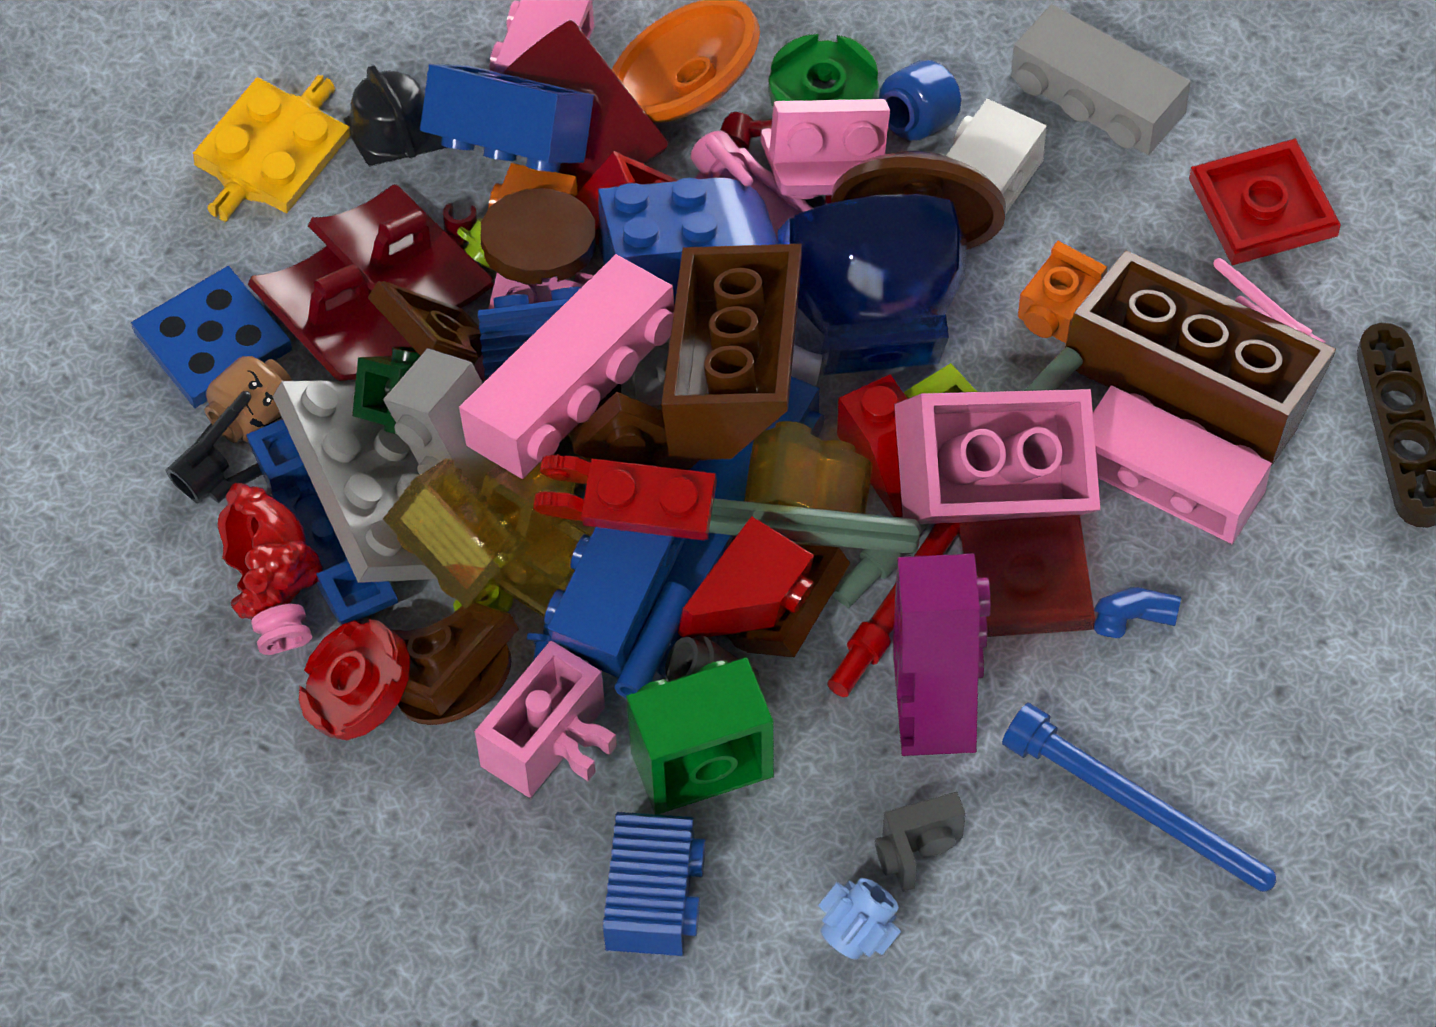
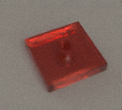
M1080 515L959 523L961 554H974L977 578H988L990 616H986L987 637L1094 630L1095 613Z

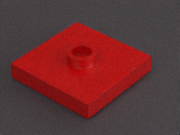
M1296 138L1192 166L1190 169L1189 180L1232 266L1339 235L1341 224Z

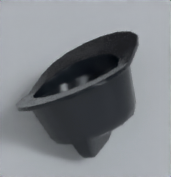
M374 65L367 68L366 78L354 89L350 104V115L344 118L345 125L350 127V137L366 164L371 167L403 158H414L416 155L448 148L441 145L442 136L420 131L425 96L420 85L408 74L399 71L379 72Z

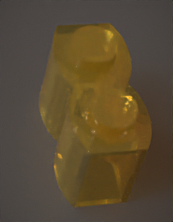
M792 421L777 422L774 428L763 431L753 440L744 502L866 514L873 463L864 456L857 454L854 445L838 440L823 441L811 435V429L808 426Z

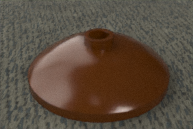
M902 151L864 160L842 174L832 189L831 210L835 219L844 229L873 245L887 249L953 253L977 247L996 236L1002 229L1005 221L1006 203L1004 196L997 186L976 168L938 153Z

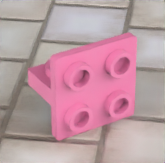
M886 100L774 101L772 128L762 130L761 144L780 194L798 199H811L818 195H832L834 184L842 174L864 160L885 155L890 109Z

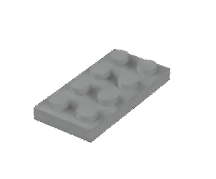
M281 381L273 395V399L358 583L449 579L464 574L471 562L453 525L441 514V503L431 485L420 476L417 470L419 464L408 444L398 434L384 431V425L352 416L356 381Z

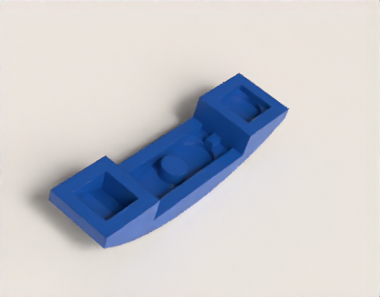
M283 419L246 434L249 445L273 498L295 514L304 529L306 545L318 554L323 571L316 573L318 578L316 584L339 624L342 625L354 620L358 621L397 604V596L389 581L358 583Z

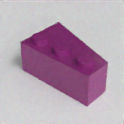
M974 554L897 557L893 661L902 756L977 752L978 678L984 677L983 648L987 647L986 616H990V588L988 578H977Z

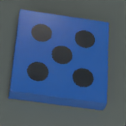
M229 265L131 322L135 335L194 409L207 401L206 390L208 385L238 358L253 356L265 363L268 359L277 360L293 350L291 340Z

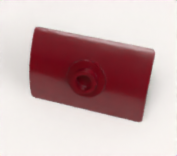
M572 20L566 21L537 41L502 73L594 95L584 163H561L560 172H557L576 176L577 192L582 189L613 151L646 165L667 149L668 142L582 30Z
M396 184L391 185L382 193L358 207L326 217H312L308 223V227L346 266L355 264L358 267L362 277L366 280L367 287L371 291L378 281H386L462 308L494 286V280Z
M327 245L314 255L291 267L268 274L253 275L248 282V286L338 381L356 380L358 357L391 356L392 347L394 346L412 347L368 299L372 291L367 287L366 280L362 277L358 267L355 264L346 266Z

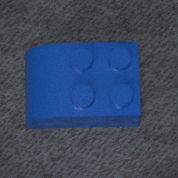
M683 178L675 182L644 185L627 183L619 187L598 189L599 247L604 265L617 254L673 285L674 305L683 247L778 244L764 200L756 190L750 186H744L738 180L729 178Z

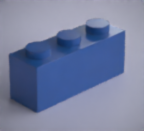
M429 64L420 131L442 136L441 145L444 147L474 150L475 145L484 147L483 156L487 158L517 161L518 155L527 158L526 167L560 172L561 163H584L594 95L467 65Z
M595 527L591 536L583 534L572 555L570 567L575 571L565 591L562 589L555 591L545 613L544 622L549 625L547 630L551 640L583 660L621 674L686 538Z

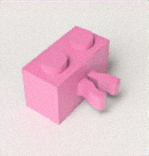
M550 640L474 731L480 767L528 798L535 794L564 757L577 775L589 781L596 773L595 761L579 751L578 743L585 748L597 746L608 755L617 747L616 734L601 725L592 724L605 708L602 671Z

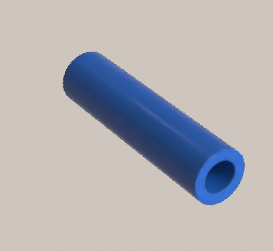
M674 582L664 584L614 686L616 692L622 697L626 698V695L636 693L642 686L652 682L680 624L682 610L692 597V593L686 587Z

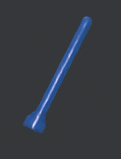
M1027 702L1012 720L1002 740V745L1023 758L1028 754L1036 759L1041 758L1042 755L1258 891L1266 892L1275 886L1276 874L1270 867L1056 734L1058 728L1049 723L1051 716Z

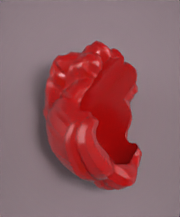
M242 483L232 484L226 495L228 505L220 512L218 517V530L223 543L222 559L227 565L237 569L242 574L240 581L237 583V588L241 593L232 599L231 607L240 618L252 620L254 616L266 609L290 604L301 589L312 587L318 582L316 573L323 571V567L318 554L306 545L304 529L289 508L268 496L263 488L249 487Z

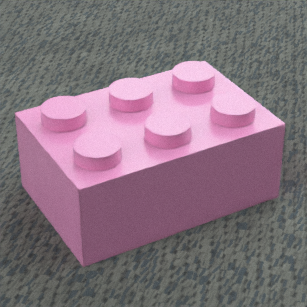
M1091 389L922 393L894 404L903 518L915 519L919 524L1074 518L1101 510Z

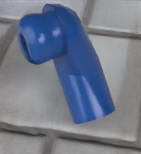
M1130 587L1106 596L1098 601L1093 610L1097 612V618L1093 625L1094 630L1099 635L1121 638L1126 632L1128 619L1135 618L1175 626L1181 596L1139 587Z

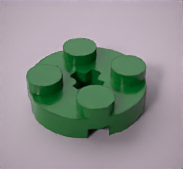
M819 34L796 38L784 45L773 58L771 74L768 79L771 105L774 107V101L878 99L879 84L876 61L863 45L849 37L837 35V42L830 40L819 41ZM818 78L822 82H827L833 79L835 82L831 88L820 89L814 87L813 80Z

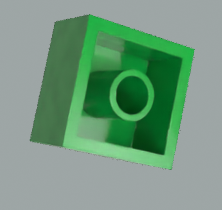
M747 657L730 663L728 661H716L704 666L695 674L670 682L667 680L653 681L642 686L636 693L626 695L631 754L654 814L659 815L774 777L773 718Z

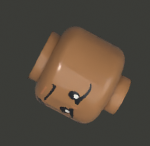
M242 356L208 385L206 390L208 405L204 409L205 414L213 425L241 392H250L251 400L222 434V436L233 443H237L240 439L249 443L246 434L283 419L273 399V395L281 381H292L286 370L273 359H268L264 363L253 356Z

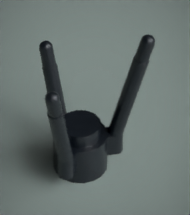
M248 391L241 392L213 425L210 423L196 442L166 469V473L173 484L196 504H199L207 495L219 504L226 497L232 484H246L263 475L258 463L225 479L223 473L229 468V464L224 456L213 446L251 400V394Z

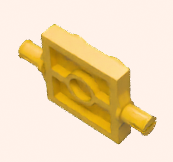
M317 75L303 94L296 96L288 94L259 77L255 78L193 152L194 165L218 178L224 186L223 190L207 207L212 216L217 217L219 215L220 220L227 222L231 214L244 199L264 202L285 213L289 212L350 137L349 126L323 113L319 109L328 97L335 92V85L330 79L326 78L324 81L323 75Z

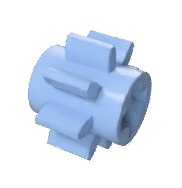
M860 878L856 884L848 881L845 886L836 882L818 905L826 913L822 919L824 923L821 927L823 937L835 950L851 959H859L863 953L871 957L875 951L883 955L901 932L892 923L896 919L897 902L887 890L867 878Z

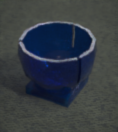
M921 194L874 195L828 203L796 214L794 218H789L778 229L777 244H802L803 255L798 308L825 336L821 350L823 355L821 362L823 376L940 363L949 339L945 313L965 280L967 239L959 211L953 201L950 202L948 199Z

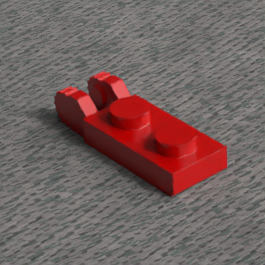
M551 454L542 457L540 467L542 475L553 480L587 484L584 499L570 493L552 491L536 493L533 505L535 512L546 516L582 521L584 526L696 540L708 539L717 484L715 473L592 458L590 463L581 458Z

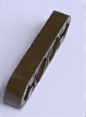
M1392 323L1374 324L1367 328L1360 338L1357 361L1394 506L1398 515L1410 525L1423 528L1436 526V427L1413 341L1409 333L1400 326ZM1378 343L1386 344L1388 351H1395L1391 365L1392 371L1384 373L1386 368L1384 355L1381 351L1375 350ZM1390 391H1399L1411 399L1413 406L1406 410H1394L1383 403L1381 396ZM1412 440L1424 448L1426 455L1421 459L1408 460L1396 452L1394 445L1399 441ZM1424 475L1422 485L1426 497L1434 499L1432 507H1423L1420 499H1413L1417 486V476Z

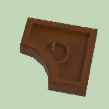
M378 281L368 296V299L420 356L428 348L470 361L473 365L478 357H481L482 344L480 341L479 325L462 308L386 281Z
M467 601L453 614L430 626L409 631L391 629L405 641L410 656L409 680L400 701L442 716L519 630L511 614Z

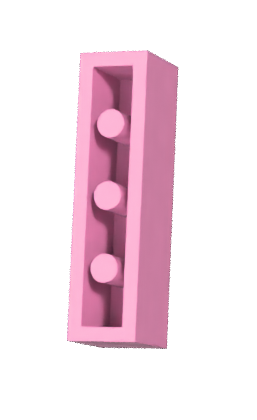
M615 254L459 406L466 446L519 478L524 479L542 461V457L555 453L560 441L578 423H584L590 419L591 415L596 411L599 402L617 384H623L629 380L637 364L655 346L663 345L670 338L675 308L673 285Z

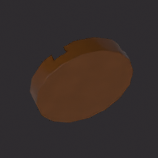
M549 188L525 189L505 195L489 207L481 221V247L484 251V258L489 267L504 278L526 285L542 284V278L557 276V282L571 278L588 265L596 251L595 219L584 203L571 194Z

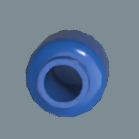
M933 60L917 61L888 76L879 91V99H885L890 109L888 128L897 136L908 141H919L952 124L960 113L961 94L958 83L943 65Z

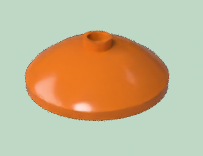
M700 0L668 13L644 29L623 50L612 70L653 123L677 120L711 106L722 98L743 76L752 62L760 38L759 23L751 9L739 0Z

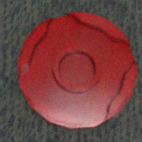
M368 619L369 622L360 624L354 620L342 624L323 638L306 663L304 671L309 674L306 682V689L300 686L298 698L303 717L315 729L330 738L347 741L368 734L388 718L401 700L409 680L410 656L405 641L380 621Z

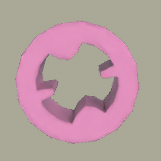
M299 604L279 605L266 609L253 617L251 620L253 631L262 635L257 641L259 653L273 655L302 647L310 642L312 639L310 628L301 624L306 618L303 606Z

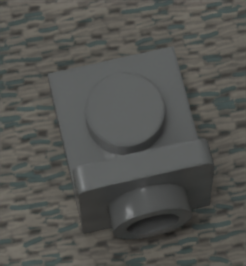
M958 792L884 812L882 837L875 839L876 852L884 874L887 876L896 873L902 892L915 889L917 865L912 852L919 851L920 855L925 857L939 855L951 849L955 845L956 840L963 838L966 813Z

